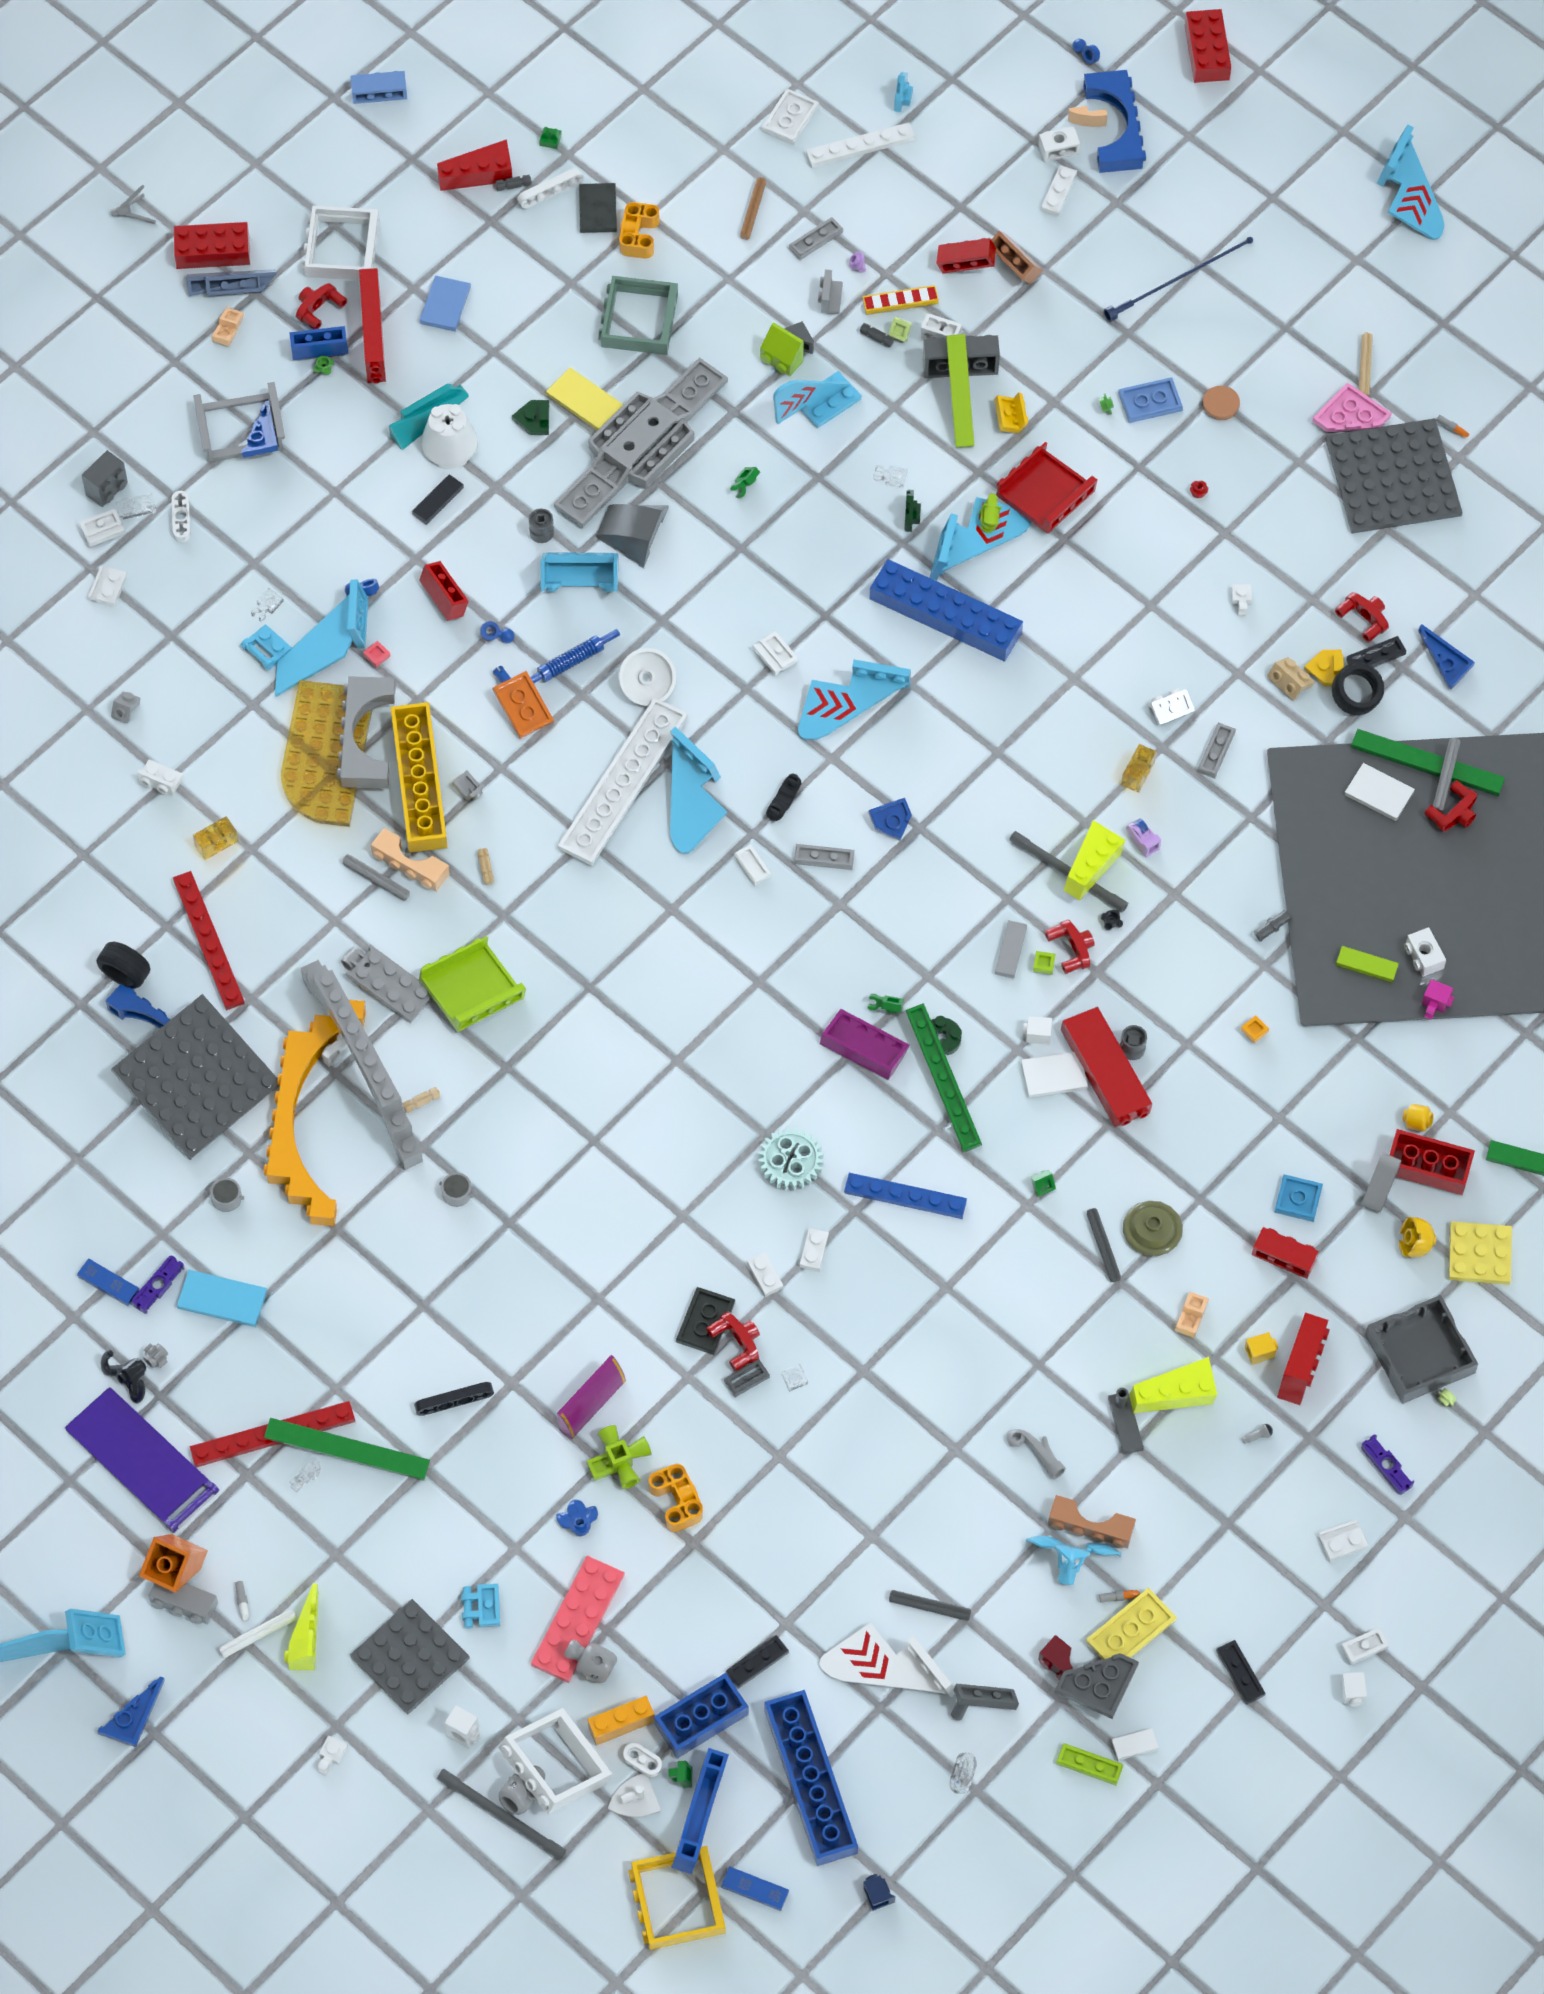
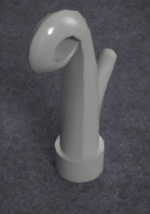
M1014 1429L1007 1434V1442L1011 1446L1019 1447L1026 1442L1042 1461L1053 1479H1057L1065 1472V1466L1060 1461H1057L1053 1455L1046 1436L1042 1438V1445L1034 1436L1021 1429ZM1020 1437L1019 1440H1014L1013 1438Z

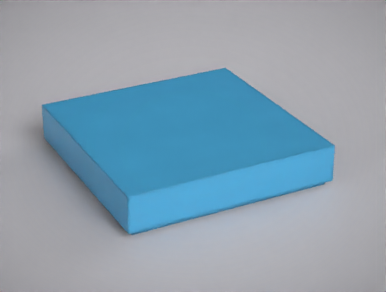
M1284 1174L1274 1213L1314 1222L1323 1184Z

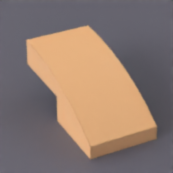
M1087 106L1069 108L1068 121L1082 126H1106L1107 111L1104 109L1088 112Z
M226 307L219 318L218 327L212 334V341L229 347L241 324L244 312Z
M1189 1292L1175 1331L1194 1338L1209 1298Z

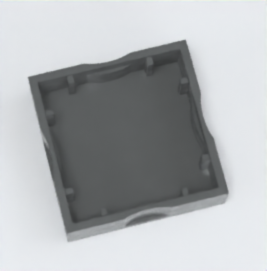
M1441 1295L1419 1303L1405 1312L1393 1314L1367 1326L1365 1335L1402 1404L1476 1373L1478 1362L1466 1340L1459 1333L1454 1318Z

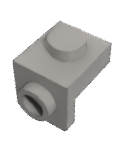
M123 691L113 701L111 717L128 723L131 712L140 704L141 698L130 692Z
M468 770L452 783L466 801L471 798L476 800L483 793L481 789L485 787L483 783L479 784Z

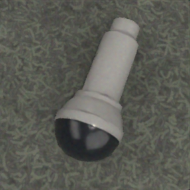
M1262 1424L1257 1431L1242 1438L1243 1442L1250 1443L1261 1437L1269 1438L1273 1433V1428L1269 1424Z

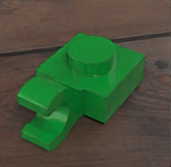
M745 467L734 480L736 483L731 486L730 490H739L736 495L737 498L744 497L746 486H750L756 481V477L760 473L758 468Z
M870 994L869 999L875 1000L876 1004H869L868 1009L877 1010L881 1007V1009L886 1010L888 1013L901 1012L904 999Z

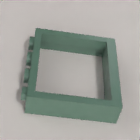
M612 276L611 284L607 285L606 291L609 295L604 300L606 312L602 313L601 316L603 328H599L598 339L601 340V347L668 355L678 298V283ZM617 291L668 297L660 341L609 335Z

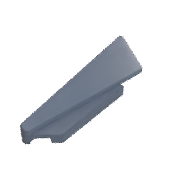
M276 269L187 274L188 296L207 292V296L260 292L267 287L268 283L277 275Z

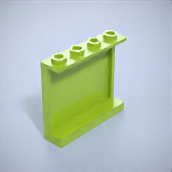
M487 936L475 939L466 947H459L454 953L448 956L444 955L438 961L424 965L420 970V982L457 1032L524 999L525 986L522 982L516 984L487 945Z

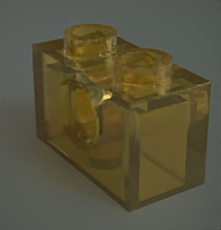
M1139 744L1123 773L1121 785L1139 793L1155 764L1157 751Z
M227 816L193 834L195 847L204 860L238 842L237 831Z

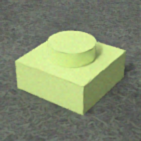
M895 317L888 335L906 342L912 323Z

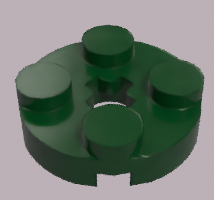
M937 1016L935 1019H932L931 1022L937 1036L943 1033L947 1038L939 1040L944 1053L947 1055L953 1054L961 1045L962 1030L955 1021L944 1016Z

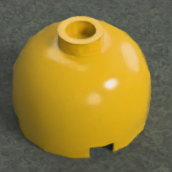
M1408 1217L1405 1219L1400 1229V1233L1403 1234V1241L1399 1240L1402 1255L1419 1258L1428 1254L1436 1244V1235L1433 1227L1428 1221L1418 1217Z

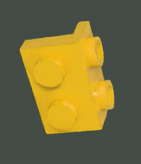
M1018 392L1014 398L1000 395L994 398L999 430L1019 434L1028 424L1023 394Z

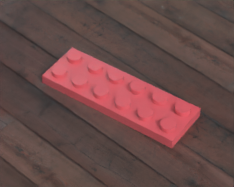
M586 1556L531 1662L532 1667L567 1683L570 1682L578 1661L566 1658L564 1653L571 1640H577L585 1648L590 1643L625 1576V1572L590 1556Z

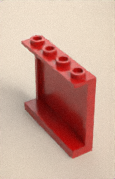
M1045 442L1040 447L1037 446L1029 457H1025L1017 468H1012L1005 479L1001 478L996 485V495L1049 534L1095 492L1098 479L1094 476L1087 480L1047 452L1048 443Z

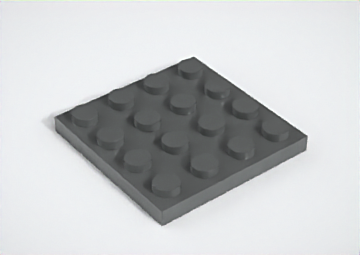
M413 1599L350 1654L351 1658L407 1714L412 1712L470 1659V1656Z

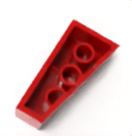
M507 139L437 163L440 191L496 184L497 180L503 179V181H506V178H512V166Z
M1305 1312L1283 1374L1277 1398L1301 1405L1307 1386L1311 1387L1314 1375H1311L1312 1371L1316 1372L1319 1360L1316 1359L1317 1355H1322L1325 1344H1322V1340L1327 1341L1330 1329L1327 1328L1329 1320Z

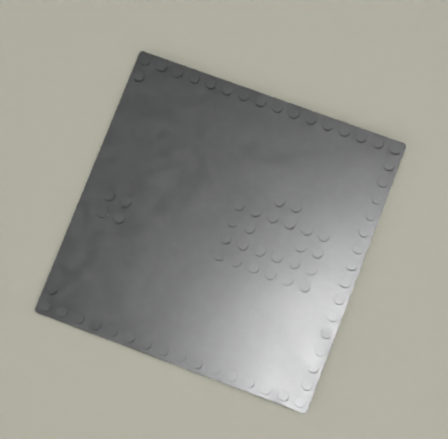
M1544 733L1457 737L1461 741L1456 759L1457 762L1503 776L1505 780L1499 796L1464 785L1469 790L1472 789L1478 794L1474 805L1470 809L1476 813V817L1467 828L1457 823L1444 832L1436 827V823L1424 815L1426 809L1434 804L1440 779L1438 776L1351 748L1352 743L1276 747L1267 750L1286 909L1293 918L1288 921L1300 1023L1302 1026L1427 1019L1424 1017L1427 1006L1423 1005L1422 1001L1431 979L1452 987V996H1454L1451 1007H1446L1444 1013L1436 1010L1432 1019L1544 1013ZM1450 738L1403 740L1397 742L1445 757ZM1363 763L1415 789L1397 821L1344 795ZM1450 787L1444 810L1440 811L1443 815L1448 814L1462 800L1450 790ZM1429 927L1446 958L1444 969L1422 977L1420 971H1417L1414 967L1411 954H1407L1405 944L1408 935ZM1345 946L1399 963L1393 983L1336 966L1341 947ZM1420 951L1422 954H1428L1425 951Z

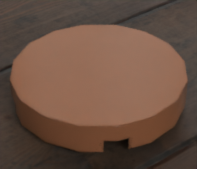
M1215 386L1205 393L1202 402L1203 409L1208 416L1211 415L1216 420H1227L1235 416L1239 410L1240 398L1230 387Z

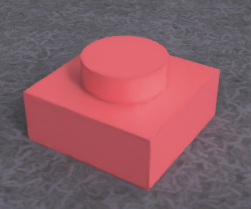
M378 641L363 652L364 657L376 668L391 657L390 652Z

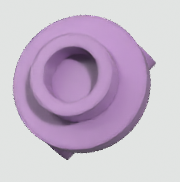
M855 252L850 257V267L861 273L866 271L864 254Z

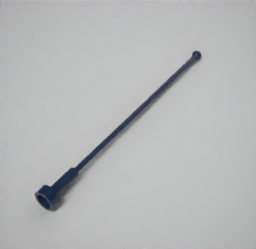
M1247 237V239L1241 242L1240 244L1224 251L1223 253L1207 260L1206 262L1190 269L1189 271L1154 288L1153 290L1137 297L1134 300L1130 299L1118 305L1115 308L1112 305H1110L1109 307L1104 309V315L1109 322L1116 320L1118 318L1119 313L1134 306V303L1178 281L1179 279L1195 272L1196 270L1212 263L1213 261L1229 254L1230 252L1246 245L1247 243H1253V238Z

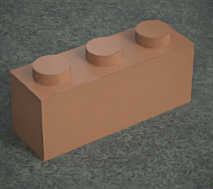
M998 231L991 239L996 247V254L1022 280L1032 284L1043 271L1007 234Z

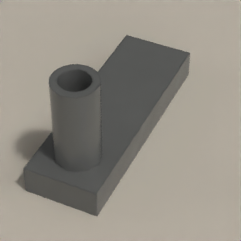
M1119 1388L1116 1394L1108 1395V1401L1123 1455L1143 1451L1144 1446L1135 1414L1132 1411L1129 1392L1126 1388Z
M956 1683L953 1690L957 1702L951 1712V1717L958 1721L962 1720L968 1706L1017 1710L1019 1702L1014 1689Z

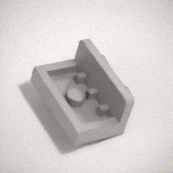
M825 269L824 277H820V288H823V290L818 294V303H821V313L839 314L843 282L832 281V270Z

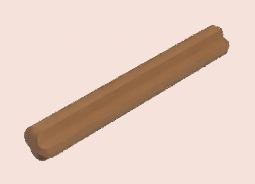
M758 177L756 179L740 232L742 239L748 240L751 236L766 185L765 178Z

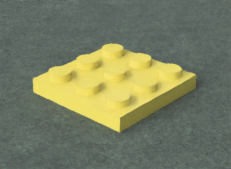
M1451 1221L1449 1280L1510 1285L1512 1226Z

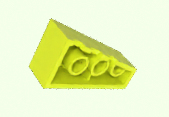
M1093 820L1068 874L1063 891L1080 901L1119 858L1125 844V839Z
M1209 1357L1133 1385L1129 1394L1133 1414L1213 1404L1217 1391Z

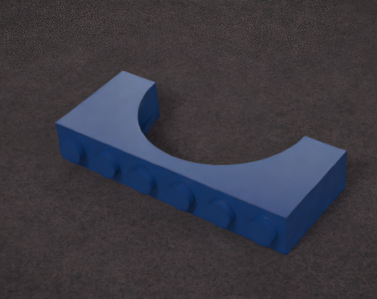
M1127 70L1084 74L1083 87L1085 98L1101 100L1113 105L1122 113L1127 123L1126 131L1117 141L1107 146L1098 147L1097 163L1099 173L1142 169L1143 161H1146V152L1142 150L1143 136H1139L1141 131L1140 121L1136 120L1138 109L1133 104L1135 102V93L1131 91L1132 77H1128Z

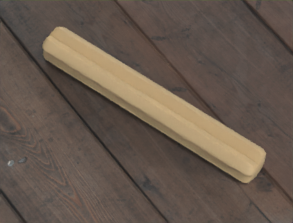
M1364 332L1361 339L1359 391L1368 396L1370 395L1373 335L1372 333Z

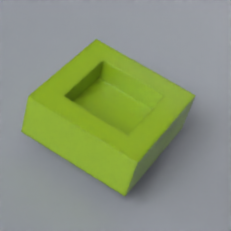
M1036 951L1033 972L1052 975L1056 954Z

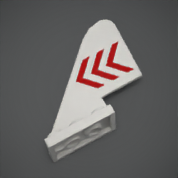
M869 1623L825 1653L820 1659L821 1669L831 1678L843 1682L943 1693V1695L949 1694L950 1697L955 1695L952 1683L914 1635L907 1640L909 1645L896 1655L872 1623Z

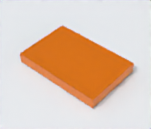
M527 671L492 688L519 739L554 722Z

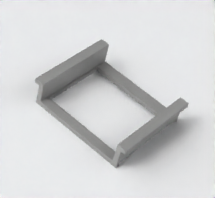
M275 382L267 383L269 393L202 404L201 394L193 395L203 452H207L209 462L243 457L241 450L242 448L245 449L246 445L211 450L205 412L268 400L270 402L278 450H283L282 439L285 438Z

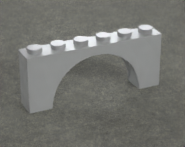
M348 676V684H344V695H347V700H343V712L346 713L345 717H342L341 728L344 729V734H340V746H343V751H339V763L342 764L341 768L337 770V779L341 780L342 787L388 788L389 763L375 760L364 754L356 745L353 736L358 722L367 712L382 705L395 704V678Z

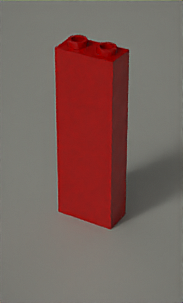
M378 268L359 269L367 383L386 382Z
M1099 1007L1063 1020L1060 1030L1071 1050L1078 1057L1086 1077L1114 1127L1119 1125L1125 1126L1136 1118L1142 1119L1148 1116L1151 1112L1152 1102Z

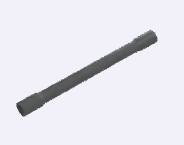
M1013 832L1009 841L1068 876L1072 867L1032 843L1030 839L1019 832ZM1097 883L1089 890L1121 912H1124L1129 904Z
M446 1769L441 1770L437 1780L456 1790L506 1823L559 1861L566 1853L565 1848L508 1813L463 1783Z

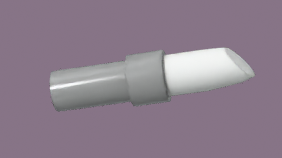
M243 1581L235 1582L237 1604L243 1621H246L249 1618L248 1600L245 1595Z

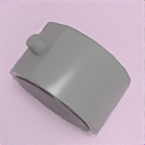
M450 1173L444 1178L443 1182L440 1181L439 1183L441 1185L442 1197L450 1206H463L474 1196L472 1194L471 1181L463 1173Z
M231 1178L218 1179L213 1183L211 1190H208L214 1207L222 1212L235 1210L240 1206L241 1200H244L239 1184Z

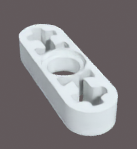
M177 491L172 495L173 535L178 542H186L191 537L189 497L184 491ZM180 498L183 499V500H182V506H183V507H179L178 501H179ZM180 513H184L186 515V518L183 520H178L176 516ZM180 526H183V535H180Z

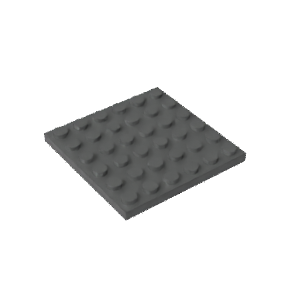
M1435 418L1326 435V444L1352 534L1462 516V508Z
M203 994L111 1068L114 1075L190 1160L280 1086L278 1085V1078Z

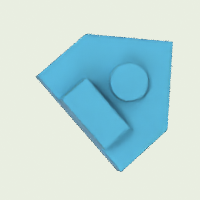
M901 72L898 75L894 100L895 112H901L903 105L910 106L913 86H909L907 72Z

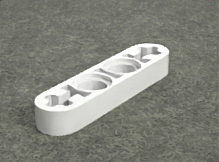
M573 168L522 192L517 197V201L522 208H529L582 182L584 176L578 168Z

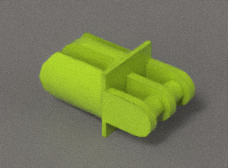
M994 493L989 494L979 511V514H981V529L985 533L993 532L999 524V512L1002 507L997 506V495Z

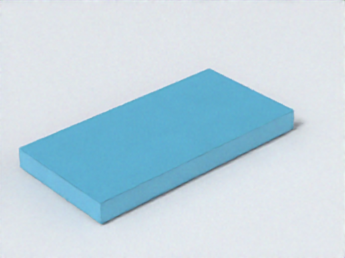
M188 1270L177 1309L256 1327L267 1294V1288Z

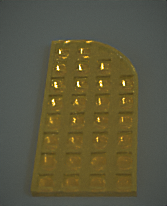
M299 680L281 769V782L284 794L294 809L304 817L321 824L350 827L357 788L342 787L341 780L337 779V770L341 768L342 764L339 763V751H343V746H340V734H344V729L341 728L342 717H345L346 713L343 712V700H347V695H344V685ZM372 710L360 719L354 731V741L363 753L365 751Z

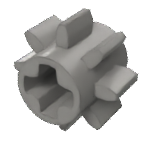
M150 1343L144 1349L145 1356L143 1359L151 1368L155 1366L162 1368L168 1362L166 1360L168 1352L161 1344L152 1345Z

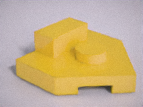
M1342 649L1321 650L1304 666V670L1317 678L1318 682L1323 686H1332L1335 676L1344 668Z

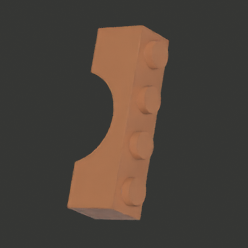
M1058 1495L1055 1496L1048 1519V1525H1051L1056 1530L1064 1529L1071 1531L1076 1536L1084 1535L1091 1537L1096 1542L1104 1541L1111 1543L1116 1548L1124 1547L1127 1549L1136 1522L1135 1518L1115 1513L1112 1518L1105 1522L1096 1523L1088 1521L1079 1513L1075 1500Z

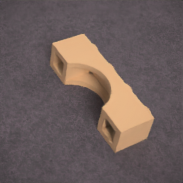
M383 828L371 844L372 855L377 860H383L394 870L404 872L408 878L421 882L427 889H433L437 892L450 875L449 865L434 856L420 861L405 857L401 852L400 836L386 828Z

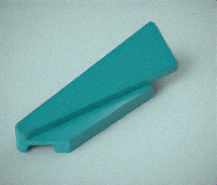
M445 384L401 410V419L389 425L391 438L400 449H405L423 434L431 410L434 407L445 404L460 405L469 397L468 393L461 385L454 387L452 384Z

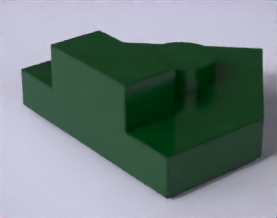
M530 400L512 415V420L520 424L530 435H549V400Z
M908 489L906 491L905 532H912V524H920L921 503H917V500H914V490Z

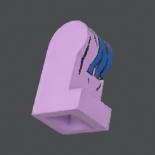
M1139 818L1126 827L1130 838L1145 857L1160 849V837L1148 828L1143 819Z

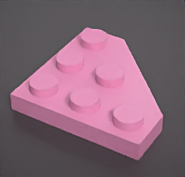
M1347 382L1313 417L1312 422L1326 432L1357 431L1382 427L1391 418L1392 413Z

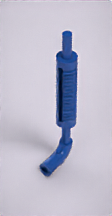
M615 629L601 638L597 635L589 638L586 642L584 641L564 652V654L562 653L561 656L559 655L552 659V661L550 660L549 663L546 662L537 667L538 673L531 676V680L533 683L541 679L543 682L551 680L552 677L554 678L562 674V672L571 669L574 665L576 666L583 662V660L585 661L586 658L588 659L596 655V653L603 651L604 644L620 636V632L618 629ZM498 666V668L496 667L493 670V675L496 676L500 683L511 679L503 666Z

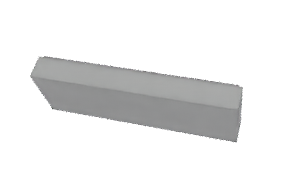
M831 217L790 243L789 249L801 260L842 234L843 228Z
M1218 722L1197 769L1198 773L1216 778L1236 733L1235 728Z
M796 844L794 864L852 870L855 850Z
M1008 920L995 969L996 975L1009 978L1015 977L1027 924Z

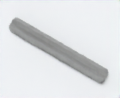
M1457 738L1449 739L1433 807L1438 811H1443L1461 742Z
M347 854L342 861L345 866L401 900L405 901L409 897V890L353 856Z

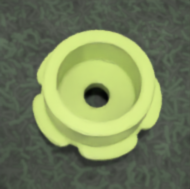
M1444 1388L1441 1392H1438L1440 1395L1438 1400L1446 1407L1448 1405L1454 1406L1453 1403L1457 1398L1449 1390Z

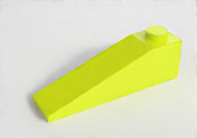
M317 1583L312 1584L290 1639L289 1650H285L284 1661L288 1663L289 1670H315L319 1593Z

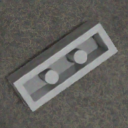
M154 1583L148 1595L154 1607L169 1609L171 1613L182 1617V1615L187 1616L197 1624L205 1623L208 1625L218 1604L216 1595L189 1584H185L175 1593Z

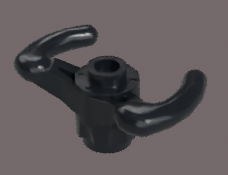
M112 1350L104 1352L100 1363L102 1372L107 1376H115L121 1384L126 1385L129 1389L130 1399L136 1404L140 1403L145 1396V1383L142 1379L139 1380L146 1372L145 1363L140 1358H134L125 1364L109 1365L108 1361L114 1355V1352Z

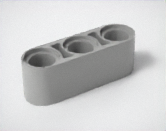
M1385 1153L1381 1154L1362 1201L1363 1206L1381 1213L1401 1164L1400 1159Z

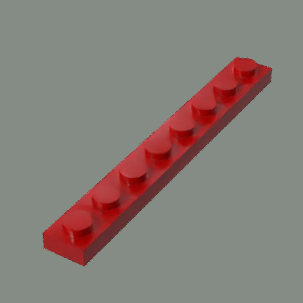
M189 871L173 877L174 884L226 1011L245 1004L192 872Z
M350 1401L283 1419L282 1421L319 1431H326L354 1423L355 1417ZM266 1424L192 1445L190 1450L195 1467L197 1468L280 1443L264 1438L268 1426Z

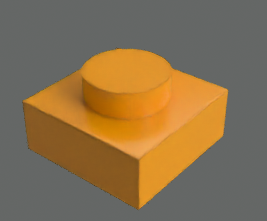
M1255 1015L1241 1026V1031L1253 1043H1256L1269 1032V1028Z

